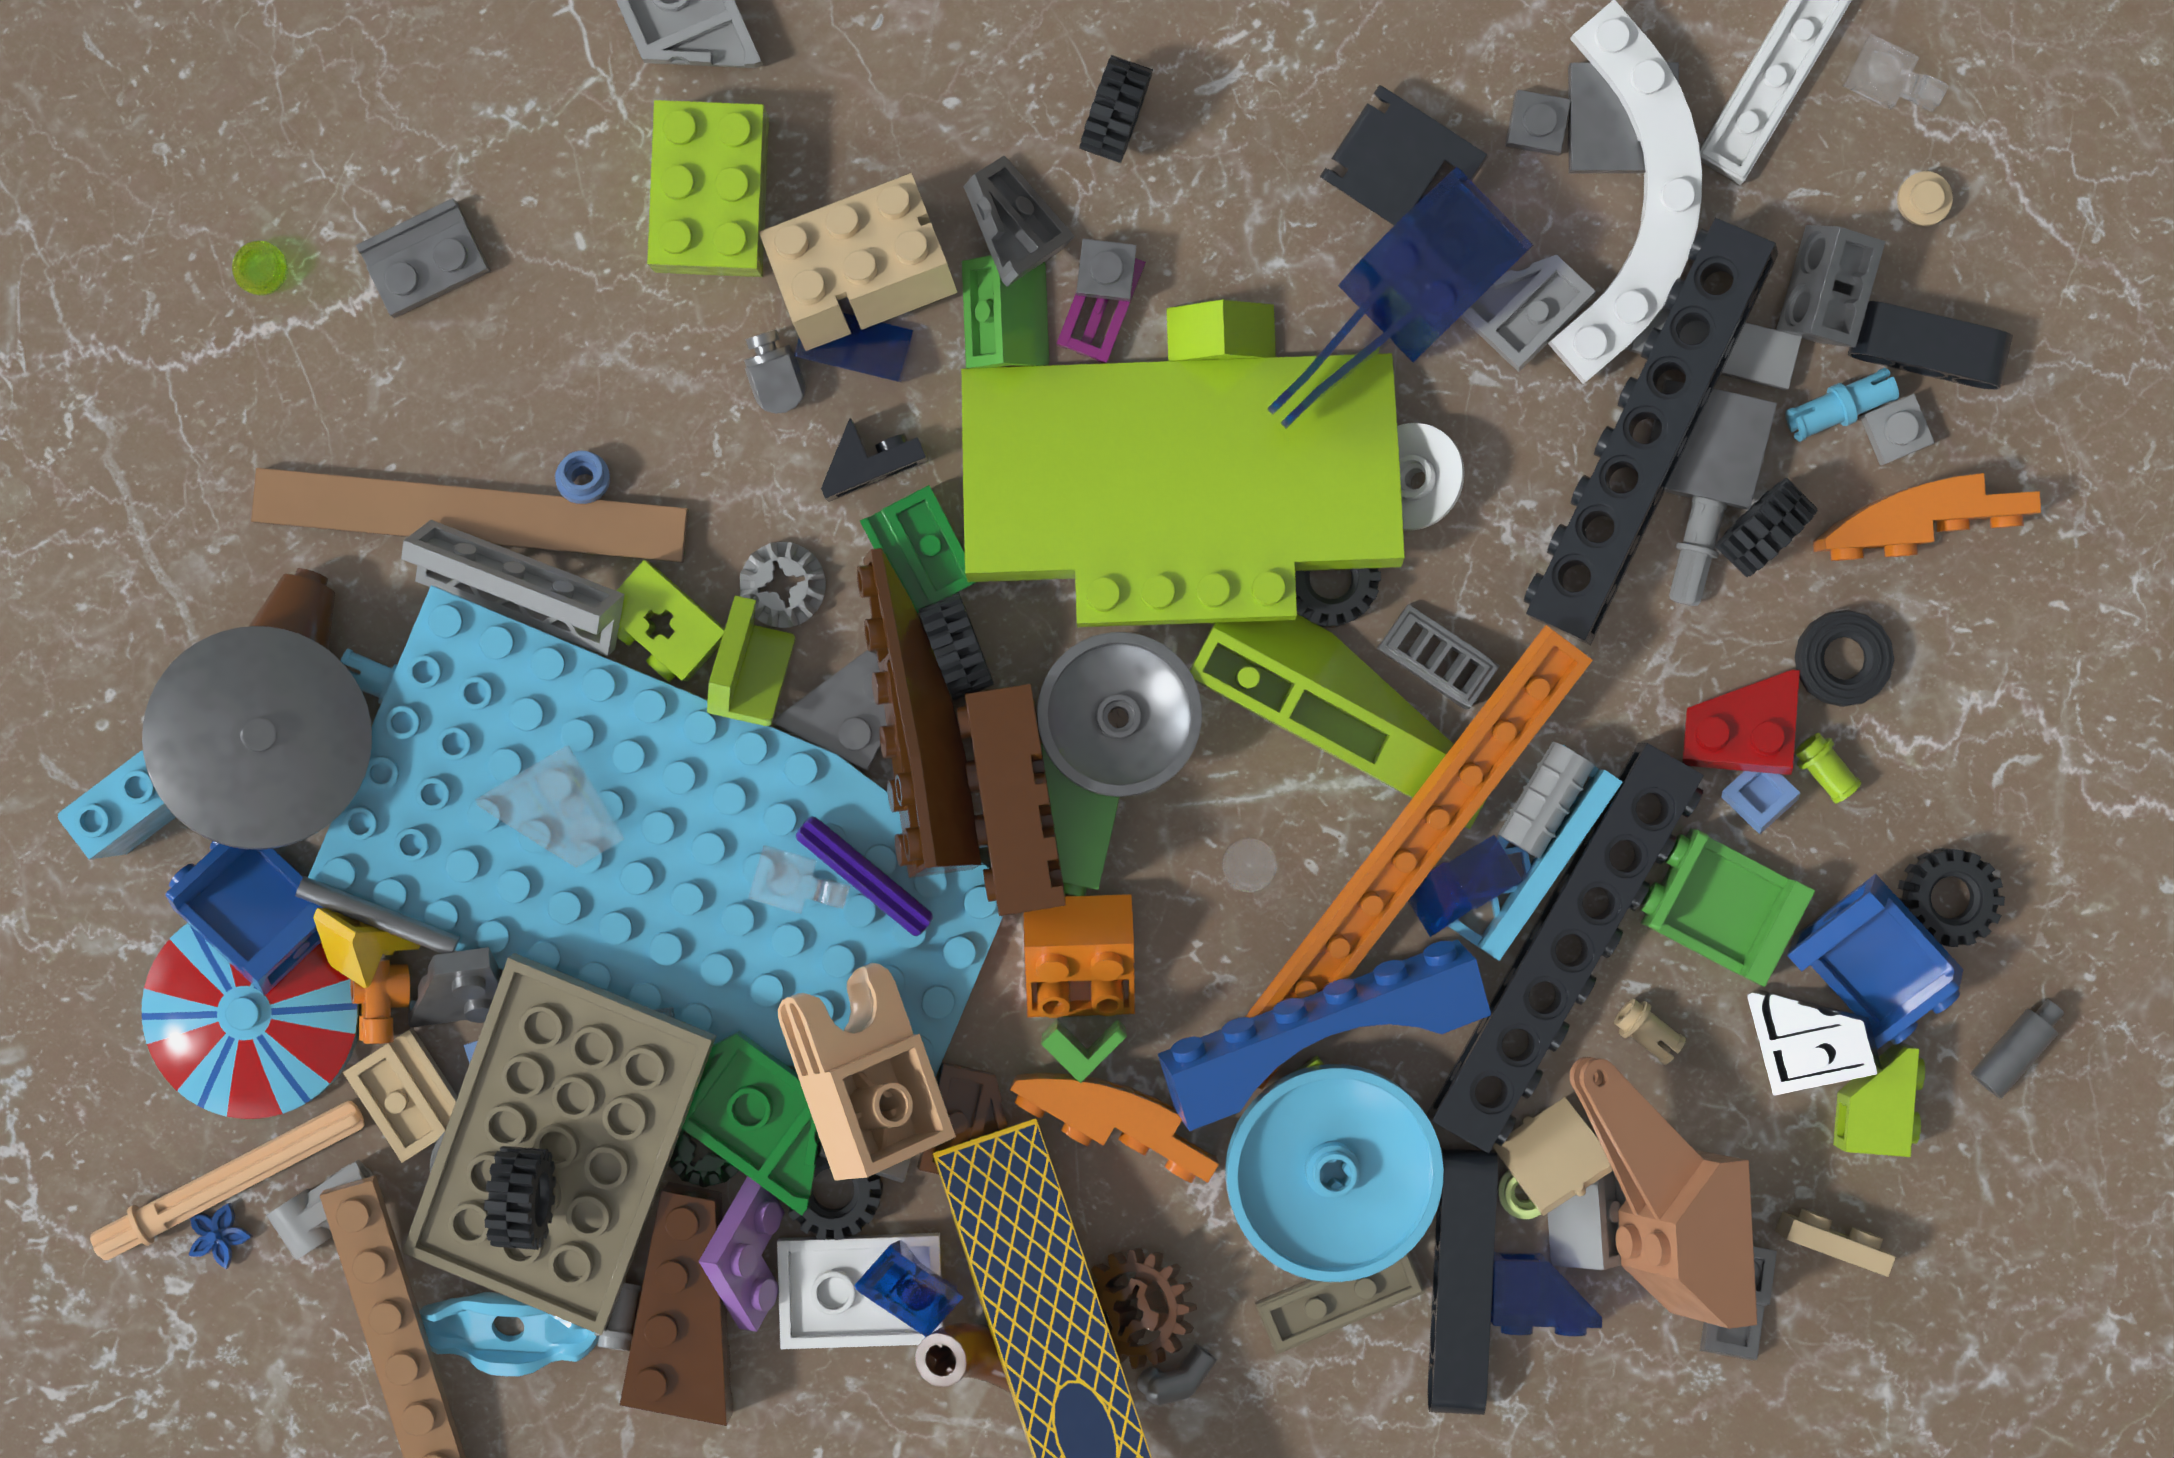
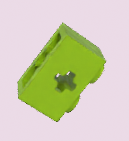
M643 560L617 589L618 592L625 594L617 637L628 646L635 640L638 641L651 653L646 662L667 681L671 682L677 676L680 680L688 682L720 646L725 628L651 562ZM655 613L662 616H667L670 613L673 615L669 625L675 632L671 637L662 634L656 637L653 636L652 633L655 631L656 625L651 618Z

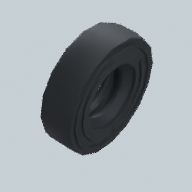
M1850 610L1825 613L1811 622L1798 639L1794 656L1796 670H1800L1799 679L1807 692L1823 703L1840 707L1863 704L1878 695L1890 679L1894 664L1892 642L1883 627L1868 615ZM1842 637L1850 638L1857 642L1864 654V663L1860 672L1851 679L1845 680L1830 674L1824 661L1825 651L1829 644Z

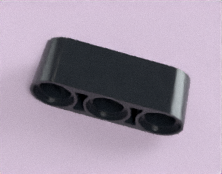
M1869 301L1856 347H1849L1848 356L1864 362L1970 387L1999 390L2013 335L1991 327L1889 303Z

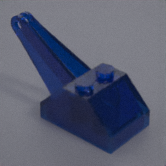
M1456 167L1403 216L1339 283L1338 286L1358 308L1297 380L1267 410L1274 415L1309 380L1365 314L1384 333L1317 386L1281 422V425L1287 429L1306 409L1391 342L1414 363L1533 244Z

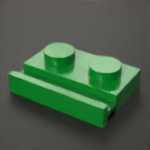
M930 485L860 520L873 548H882L910 597L917 614L919 613L918 609L949 598L978 583L967 581L965 574V552Z

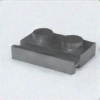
M453 198L356 245L389 315L393 318L491 272L468 223L460 211L457 201Z

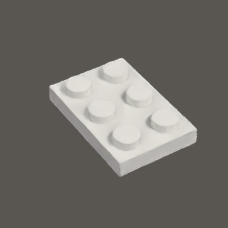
M940 1233L845 1236L841 1240H835V1237H826L825 1240L816 1237L778 1239L781 1349L919 1345L925 1337L943 1327Z

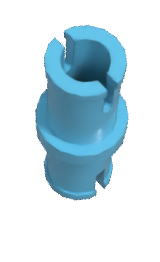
M1882 368L1878 372L1846 386L1842 383L1828 387L1827 394L1795 408L1787 409L1785 417L1791 433L1798 429L1799 431L1794 433V437L1797 441L1801 442L1806 440L1807 437L1839 423L1842 426L1853 424L1858 419L1857 415L1887 402L1898 400L1899 390L1894 377L1885 380L1886 377L1890 376V371L1887 368Z

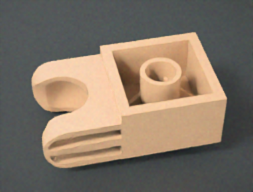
M870 963L856 969L847 981V993L851 1012L849 1022L844 1030L835 1025L820 998L810 994L797 993L782 1000L778 1008L779 1023L834 1180L867 1178L956 1137L920 1034H913L892 974L887 968L877 963Z

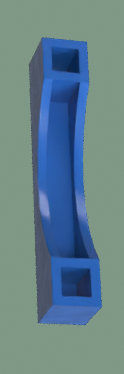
M1458 939L1452 942L1440 941L1427 946L1423 953L1405 960L1383 962L1376 966L1373 972L1355 979L1333 981L1326 985L1323 991L1302 999L1290 998L1277 1003L1271 1011L1252 1018L1241 1017L1227 1022L1221 1030L1208 1035L1183 1038L1174 1043L1171 1049L1158 1053V1057L1174 1109L1187 1129L1192 1131L1239 1113L1254 1091L1278 1066L1303 1048L1330 1035L1358 1027L1387 1024L1419 1027L1444 1034L1491 1016L1476 958Z

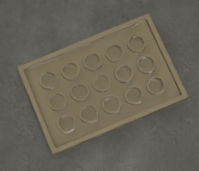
M513 953L507 958L402 1253L602 1335L611 1320L717 1035ZM502 1146L548 1149V1152H551L553 1155L552 1161L555 1163V1170L552 1176L556 1177V1186L553 1188L555 1205L551 1206L553 1218L551 1224L548 1223L549 1233L547 1239L544 1238V1245L539 1250L494 1247L490 1245L491 1241L487 1239L488 1228H485L484 1219L488 1214V1210H484L485 1200H488L489 1192L486 1191L487 1181H491L489 1170L491 1164L495 1163L494 1156L497 1151H500Z

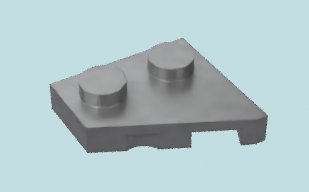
M868 650L780 714L775 724L868 770L881 746L880 726L887 725L884 704L876 705L872 689V673L880 672L877 654Z
M489 947L433 956L428 966V974L422 977L418 985V1000L409 1002L408 1024L410 1028L462 1020L476 1023L485 1022L502 975Z

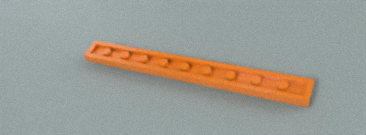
M1544 626L1245 1017H1255L1273 1010V1007L1283 1000L1290 998L1302 999L1323 991L1324 987L1333 981L1349 978L1593 660L1550 627ZM1278 1066L1263 1081V1083L1259 1086L1260 1089H1263L1266 1086V1084L1269 1082V1080L1276 1073L1280 1066Z

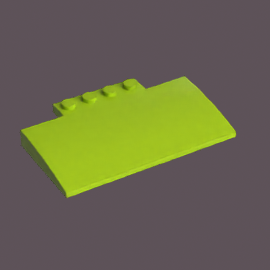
M1392 353L961 369L965 574L968 582L1075 579L1077 628L1296 620L1295 571L1402 567L1405 556Z

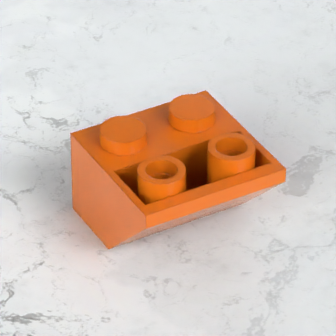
M1132 894L1066 896V906L1024 912L1027 1018L1135 1014Z

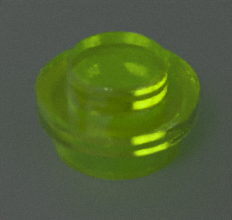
M252 241L242 246L235 254L232 272L235 281L243 290L253 295L264 296L274 293L284 284L288 274V264L282 251L275 245L266 241Z

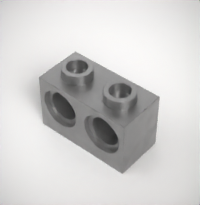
M1806 225L1776 330L1801 336L1804 339L1820 344L1856 347L1886 241L1843 227Z

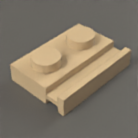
M413 1028L395 1038L394 1042L384 1045L343 1072L401 1163L437 1141L446 1131L458 1096Z

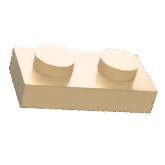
M1801 1209L1799 1217L1782 1211L1775 1232L1786 1240L1889 1277L1896 1257L1881 1248L1883 1238L1852 1227L1849 1236L1830 1229L1833 1220L1806 1209Z

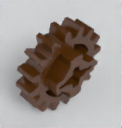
M1142 1248L1129 1250L1127 1260L1121 1252L1108 1255L1110 1267L1102 1263L1091 1268L1094 1277L1098 1280L1093 1282L1119 1361L1123 1363L1129 1356L1132 1369L1144 1367L1147 1357L1153 1366L1166 1361L1164 1349L1170 1353L1180 1351L1183 1346L1176 1335H1186L1192 1333L1194 1329L1189 1322L1184 1320V1314L1197 1310V1304L1184 1302L1183 1294L1193 1287L1191 1282L1178 1284L1175 1280L1181 1267L1178 1264L1169 1265L1165 1268L1161 1267L1163 1262V1253L1161 1252L1150 1253L1145 1260ZM1136 1272L1135 1277L1130 1278L1127 1287L1113 1285L1123 1274ZM1161 1288H1162V1290H1163V1292H1164V1294H1165V1296H1166L1168 1305L1166 1304V1301H1165V1299H1164V1296H1163V1294H1162V1292H1161ZM1138 1298L1137 1308L1144 1311L1143 1317L1135 1318L1137 1309L1130 1305L1132 1299ZM1146 1329L1152 1332L1156 1330L1161 1332L1152 1342L1137 1344L1139 1339L1144 1337Z

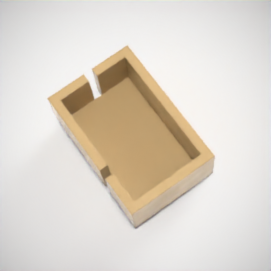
M912 173L759 232L792 323L805 351L851 334L838 303L840 299L848 297L862 330L957 293L947 261Z

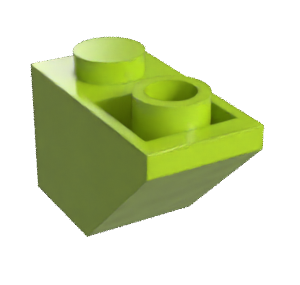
M1899 1043L1892 1045L1879 1056L1883 1071L1876 1075L1852 1079L1837 1092L1833 1145L1850 1153L1911 1157V1146L1918 1143L1921 1133L1920 1114L1914 1111L1916 1090H1922L1925 1081V1062L1923 1058H1919L1918 1048Z

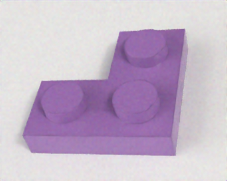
M748 1176L702 1254L699 1263L738 1328L757 1332L766 1314L774 1306L779 1293V1285L761 1255L772 1235L778 1230L785 1212L776 1196Z

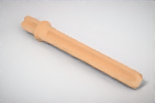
M346 1101L140 1208L137 1205L128 1207L127 1215L91 1234L90 1240L95 1253L103 1260H110L141 1243L146 1246L153 1244L155 1241L154 1236L361 1130L365 1122L360 1109L352 1101Z

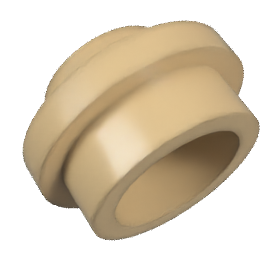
M1929 171L1918 172L1908 177L1900 186L1897 194V205L1900 213L1907 221L1918 226H1930L1941 221L1949 213L1953 202L1952 190L1948 182L1939 174Z

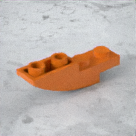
M1984 473L1951 477L1925 483L1882 497L1854 511L1835 523L1813 541L1814 552L1830 551L1831 561L1864 559L1863 549L1884 547L1885 557L1918 555L1917 545L1934 542L1933 522H1936L1937 532L1970 530V520L1990 519L1991 529L2024 526L2023 516L2041 513L2040 491L1986 495Z
M1059 1073L1016 1075L1011 1083L1010 1090L1018 1094L1014 1102L1019 1107L1041 1119L1048 1112L1064 1122L1061 1128L1063 1133L1085 1146H1089L1092 1139L1104 1146L1115 1127L1122 1131L1118 1140L1142 1155L1146 1156L1149 1149H1152L1168 1159L1164 1167L1189 1183H1192L1196 1176L1208 1183L1219 1165L1216 1156L1175 1133L1182 1120L1173 1106L1131 1087L1093 1077H1086L1079 1083L1071 1074Z

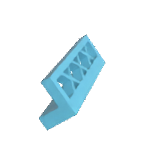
M1594 766L1589 775V780L1569 809L1570 813L1565 815L1555 832L1556 837L1551 839L1541 858L1535 857L1531 864L1529 854L1517 846L1506 848L1509 841L1498 835L1440 921L1491 957L1500 961L1614 796L1622 781L1608 771ZM1520 852L1524 870L1523 876L1516 885L1496 888L1492 866L1499 856ZM1486 877L1489 890L1475 892ZM1510 893L1500 908L1497 895ZM1490 896L1494 918L1480 936L1457 920V917L1469 900Z

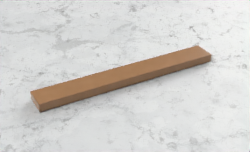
M256 468L251 522L409 537L429 520H433L499 546L684 563L689 509L605 500L577 504L568 501L562 496Z

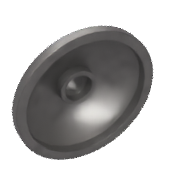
M1110 632L1092 636L1077 643L1055 662L1048 672L1040 691L1037 723L1046 753L1065 777L1093 793L1105 796L1126 797L1139 795L1158 788L1183 768L1195 749L1202 723V704L1197 684L1191 672L1172 650L1144 635L1129 632ZM1111 710H1124L1129 718L1128 723L1121 728L1113 727L1108 721V714Z

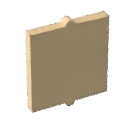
M1566 1097L1534 1118L1530 1116L1523 1119L1524 1124L1512 1131L1502 1146L1494 1143L1492 1147L1543 1216L1575 1195L1579 1197L1584 1196L1587 1187L1613 1171L1600 1141Z

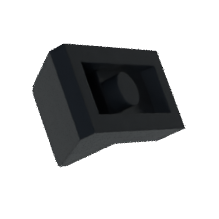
M850 418L821 487L825 499L828 502L928 462L918 437L908 441L905 433L888 438L875 445L878 454L868 457L855 423Z

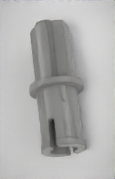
M1693 497V504L1683 542L1676 544V549L1681 551L1669 593L1671 600L1688 606H1698L1701 603L1711 560L1719 556V552L1714 551L1724 511L1727 509V504L1702 497Z

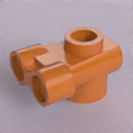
M381 958L371 985L368 988H363L350 979L352 1004H361L359 1040L366 1044L394 1042L391 1008L408 1007L410 1002L408 965H390V960Z

